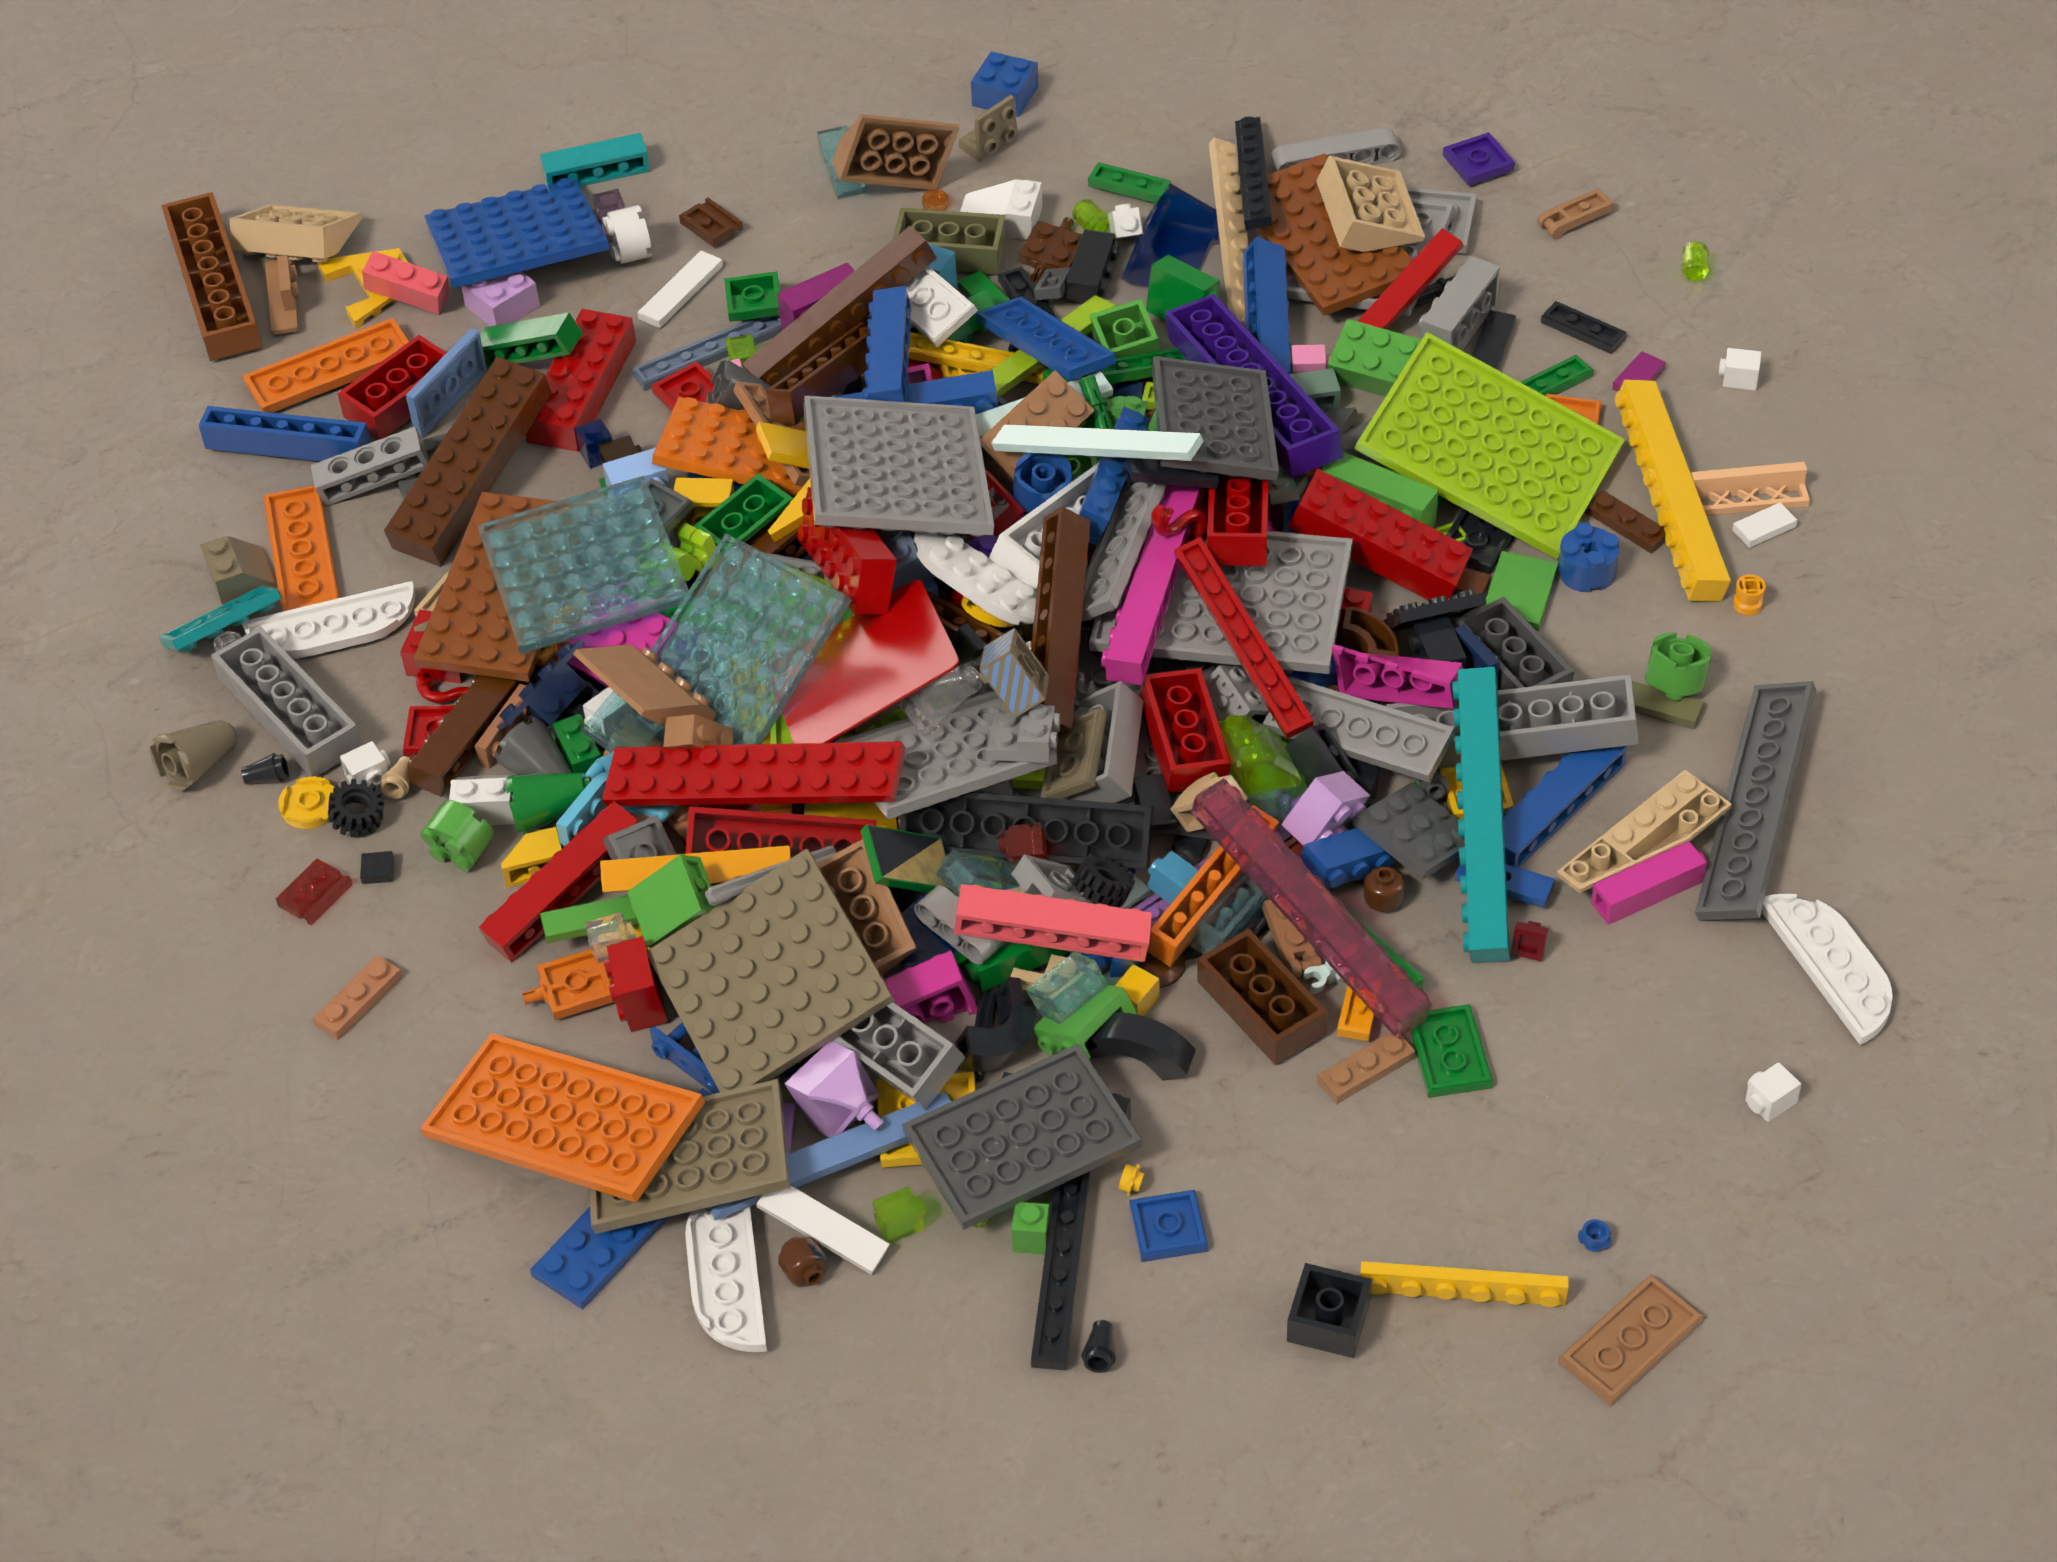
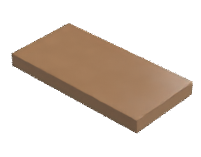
M1650 1274L1559 1356L1558 1363L1608 1405L1612 1406L1703 1323L1704 1316Z

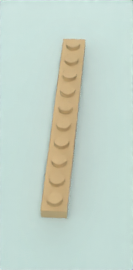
M1214 137L1209 142V152L1227 308L1246 328L1243 252L1248 247V238L1243 215L1237 147L1229 141Z

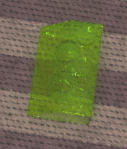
M1234 715L1227 717L1225 720L1218 721L1231 761L1229 772L1247 797L1302 785V779L1278 733L1247 715Z

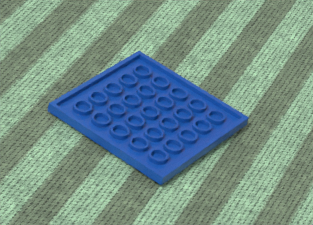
M571 178L560 179L552 185H535L532 189L525 191L514 190L508 192L505 196L497 198L486 197L480 202L472 204L461 203L456 208L448 210L436 209L430 214L424 215L427 228L453 288L609 250L608 240L577 180H572Z

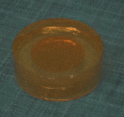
M933 189L923 194V209L945 211L948 208L949 203L946 192Z

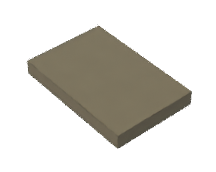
M1098 708L1074 718L1072 729L1058 736L1057 750L1055 751L1057 753V764L1046 767L1041 797L1064 799L1095 787L1107 713L1103 709Z

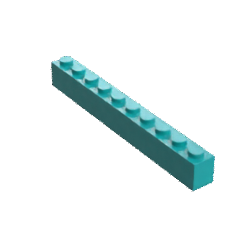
M1495 667L1458 669V681H1453L1454 700H1459V708L1454 709L1455 727H1460V736H1455L1456 754H1461V763H1456L1457 782H1462L1463 791H1457L1458 810L1463 809L1464 819H1458L1459 838L1465 837V847H1459L1460 865L1466 866V875L1460 876L1461 893L1467 894V904L1461 905L1463 923H1468V933H1463L1464 952H1470L1472 963L1510 961Z

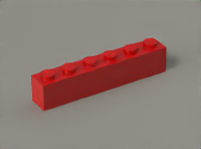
M615 801L607 808L602 809L591 823L580 830L562 850L557 851L552 859L539 871L535 872L517 892L512 893L501 907L487 916L479 926L487 943L511 963L517 959L544 933L540 913L572 907L601 880L600 861L612 860L602 839L639 823V820Z

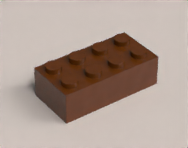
M1249 928L1197 958V982L1274 1065L1327 1034L1328 1011Z

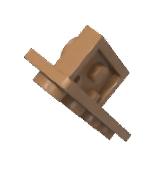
M288 255L277 256V260L265 262L272 335L287 334L299 330L296 298L300 297L297 282H294L298 280L295 264L292 265Z

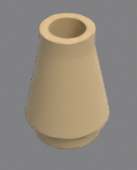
M401 757L382 776L380 781L381 791L385 796L391 799H400L408 794L410 788V776L407 768L409 757Z

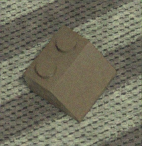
M230 536L200 544L206 567L222 605L261 585L278 588L261 546Z

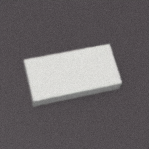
M1780 502L1733 523L1732 531L1751 548L1795 528L1798 520Z

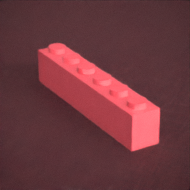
M961 884L953 934L1145 962L1150 940L1152 912L1112 907L1106 904L1085 903L1073 899L1052 898L1040 894L1032 895L1012 890L985 888L979 885Z

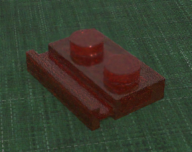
M316 858L276 898L278 907L299 919L307 920V923L312 925L352 886V881L348 875L343 876L339 870Z

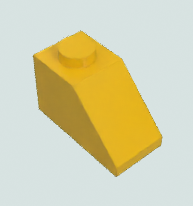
M556 827L525 834L501 863L506 888L525 884L535 872L539 871L552 859L557 851L562 850Z

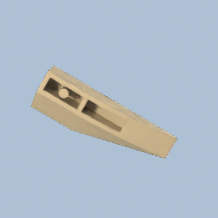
M1683 770L1556 871V876L1578 893L1592 888L1596 882L1683 843L1690 842L1727 812L1732 804L1687 770Z

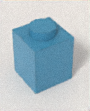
M1170 851L1163 859L1157 858L1150 866L1148 873L1151 876L1147 888L1171 904L1199 870L1173 851Z

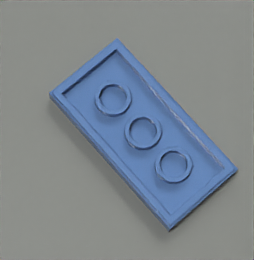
M471 328L406 394L413 427L417 428L422 438L487 373L479 331Z

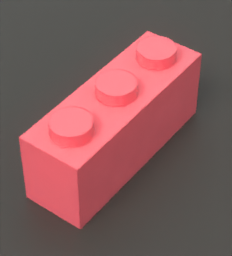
M372 251L362 271L365 290L438 315L449 296L448 276L376 251Z

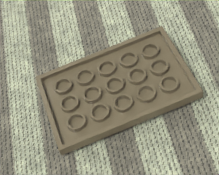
M778 1079L703 1096L705 1104L636 1203L590 1189L591 1227L594 1233H602L791 1188L782 1091Z

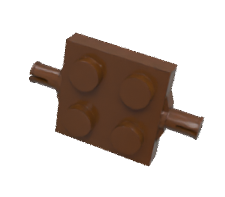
M1065 217L1059 227L1037 221L1018 253V262L1030 265L1035 269L1030 276L1033 282L1036 280V283H1038L1046 269L1072 266L1082 234L1070 231L1074 225L1072 218L1068 221V217Z

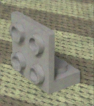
M1219 665L1205 680L1216 717L1228 734L1236 735L1254 714L1268 715L1269 710L1243 667Z

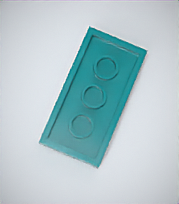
M261 585L159 636V639L165 648L174 651L180 650L181 653L189 651L197 646L196 641L207 637V639L217 637L223 633L222 628L233 624V626L243 624L249 620L248 615L256 611L264 613L275 607L274 602L280 600L281 597L276 588Z

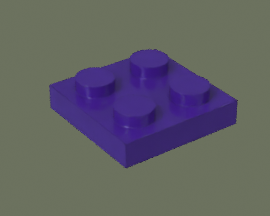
M1489 132L1443 147L1444 158L1468 186L1514 171L1515 162Z

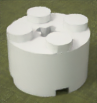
M639 205L607 212V217H602L604 230L609 236L611 235L612 243H608L612 259L619 261L620 264L652 257V253L646 250L651 248V242L645 219H639L637 212L642 211Z

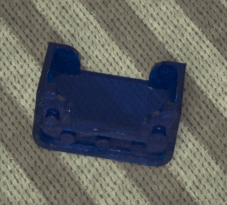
M1169 183L1147 216L1142 227L1143 234L1138 236L1121 279L1131 285L1149 288L1152 264L1167 255L1199 270L1209 243L1212 239L1217 241L1219 238L1216 209Z

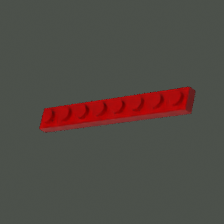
M1199 537L1175 548V557L1285 738L1289 739L1307 730L1310 726H1314L1313 718L1202 538Z

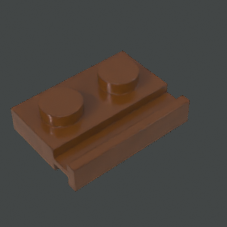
M706 198L705 203L702 205L698 203L679 215L680 223L713 248L732 237L734 231L743 230L742 221L710 198Z

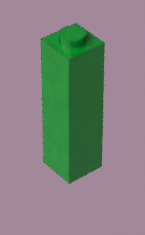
M1004 941L1003 946L980 965L966 958V965L963 966L969 982H975L981 992L993 986L1004 983L1011 976L1013 968L1030 971L1048 963L1051 954L1064 956L1071 951Z

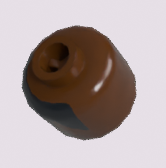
M1377 866L1369 870L1365 876L1363 891L1366 904L1371 909L1379 912H1389L1397 909L1404 898L1405 880L1399 870L1391 866Z
M793 1237L782 1246L778 1256V1264L791 1284L797 1287L816 1285L822 1280L828 1268V1259L814 1239L810 1237Z

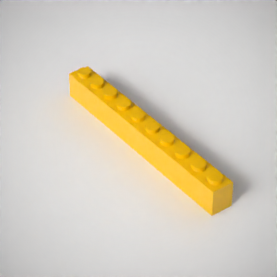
M1624 380L1620 391L1616 392L1615 405L1621 413L1622 424L1626 427L1629 435V444L1633 446L1636 463L1641 468L1644 485L1649 490L1651 504L1655 507L1658 515V523L1664 527L1666 533L1665 542L1672 553L1674 567L1677 568L1681 578V586L1685 589L1689 601H1722L1731 580L1656 381Z

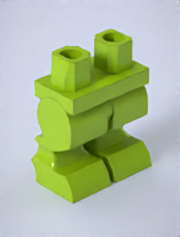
M683 522L677 532L681 546L675 548L663 541L657 543L642 558L643 563L632 570L638 583L642 586L649 584L650 588L656 593H659L666 587L678 590L683 586L681 582L688 581L693 577L695 570L702 573L707 568H715L716 563L722 557L711 534Z

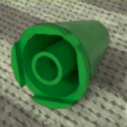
M584 773L508 776L506 779L507 793L513 792L512 802H509L519 832L523 831V835L532 833L561 818L591 782V777L586 778Z

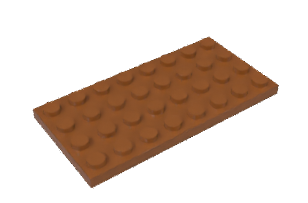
M1325 153L1267 174L1272 226L1256 228L1264 240L1284 246L1285 259L1287 260L1286 268L1294 276L1301 288L1305 290L1308 297L1323 316L1382 294L1412 261L1401 245L1366 252L1346 250L1339 247L1316 182L1328 159Z
M482 492L413 658L415 667L529 682L546 639L545 627L555 616L576 561L574 554L581 547L594 514L592 505Z

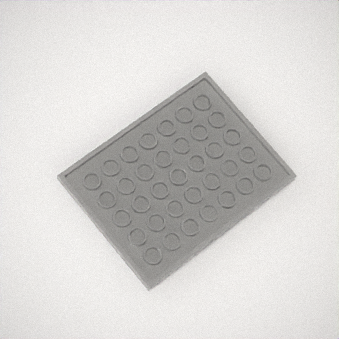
M804 396L803 407L814 525H822L827 528L835 526L852 527L854 529L877 528L884 531L910 530L915 533L927 531L940 532L945 535L960 533L976 537L993 535L994 520L974 407Z
M1206 529V533L1203 534V537H1202V540L1204 541V543L1206 544V546H1207V529ZM1267 531V566H1219L1282 670L1330 673L1333 656L1332 646L1336 640L1353 539ZM1181 567L1151 657L1241 665ZM1123 591V594H1122V596H1121V603H1120V605H1119V606H1121V607H1123V605H1124V602H1123L1124 591ZM1118 608L1112 612H1106L1095 617L1089 641L1090 651L1103 652L1104 649H1109V634L1111 628H1116L1117 626L1116 614Z

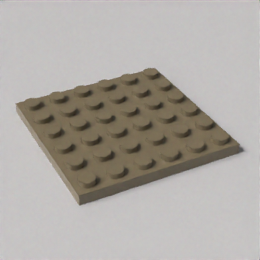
M805 849L746 887L741 894L731 897L729 901L716 906L710 912L702 915L647 951L653 968L719 1092L770 1081L895 1001L808 849Z

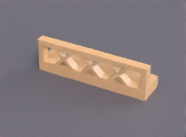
M1805 462L1691 472L1700 500L1710 499L1715 502L1713 505L1703 506L1706 516L1762 511L1780 502L1785 508L1809 506L1810 503L1805 486L1807 474ZM1787 491H1798L1800 497L1791 498L1784 493ZM1758 494H1767L1772 498L1770 500H1761L1756 496ZM1737 496L1743 499V501L1734 503L1728 500V498Z

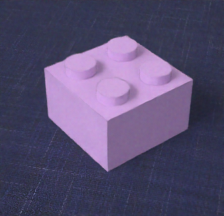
M523 272L461 286L465 307L489 326L516 322L540 307L536 282Z
M1344 771L1316 777L1281 825L1304 846L1307 843L1348 831L1346 827L1354 820L1356 814L1365 810L1366 806L1364 803L1370 795Z

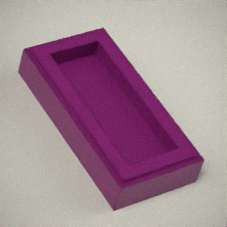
M1641 351L1616 378L1612 389L1620 391L1624 380L1654 381L1665 369L1666 362Z

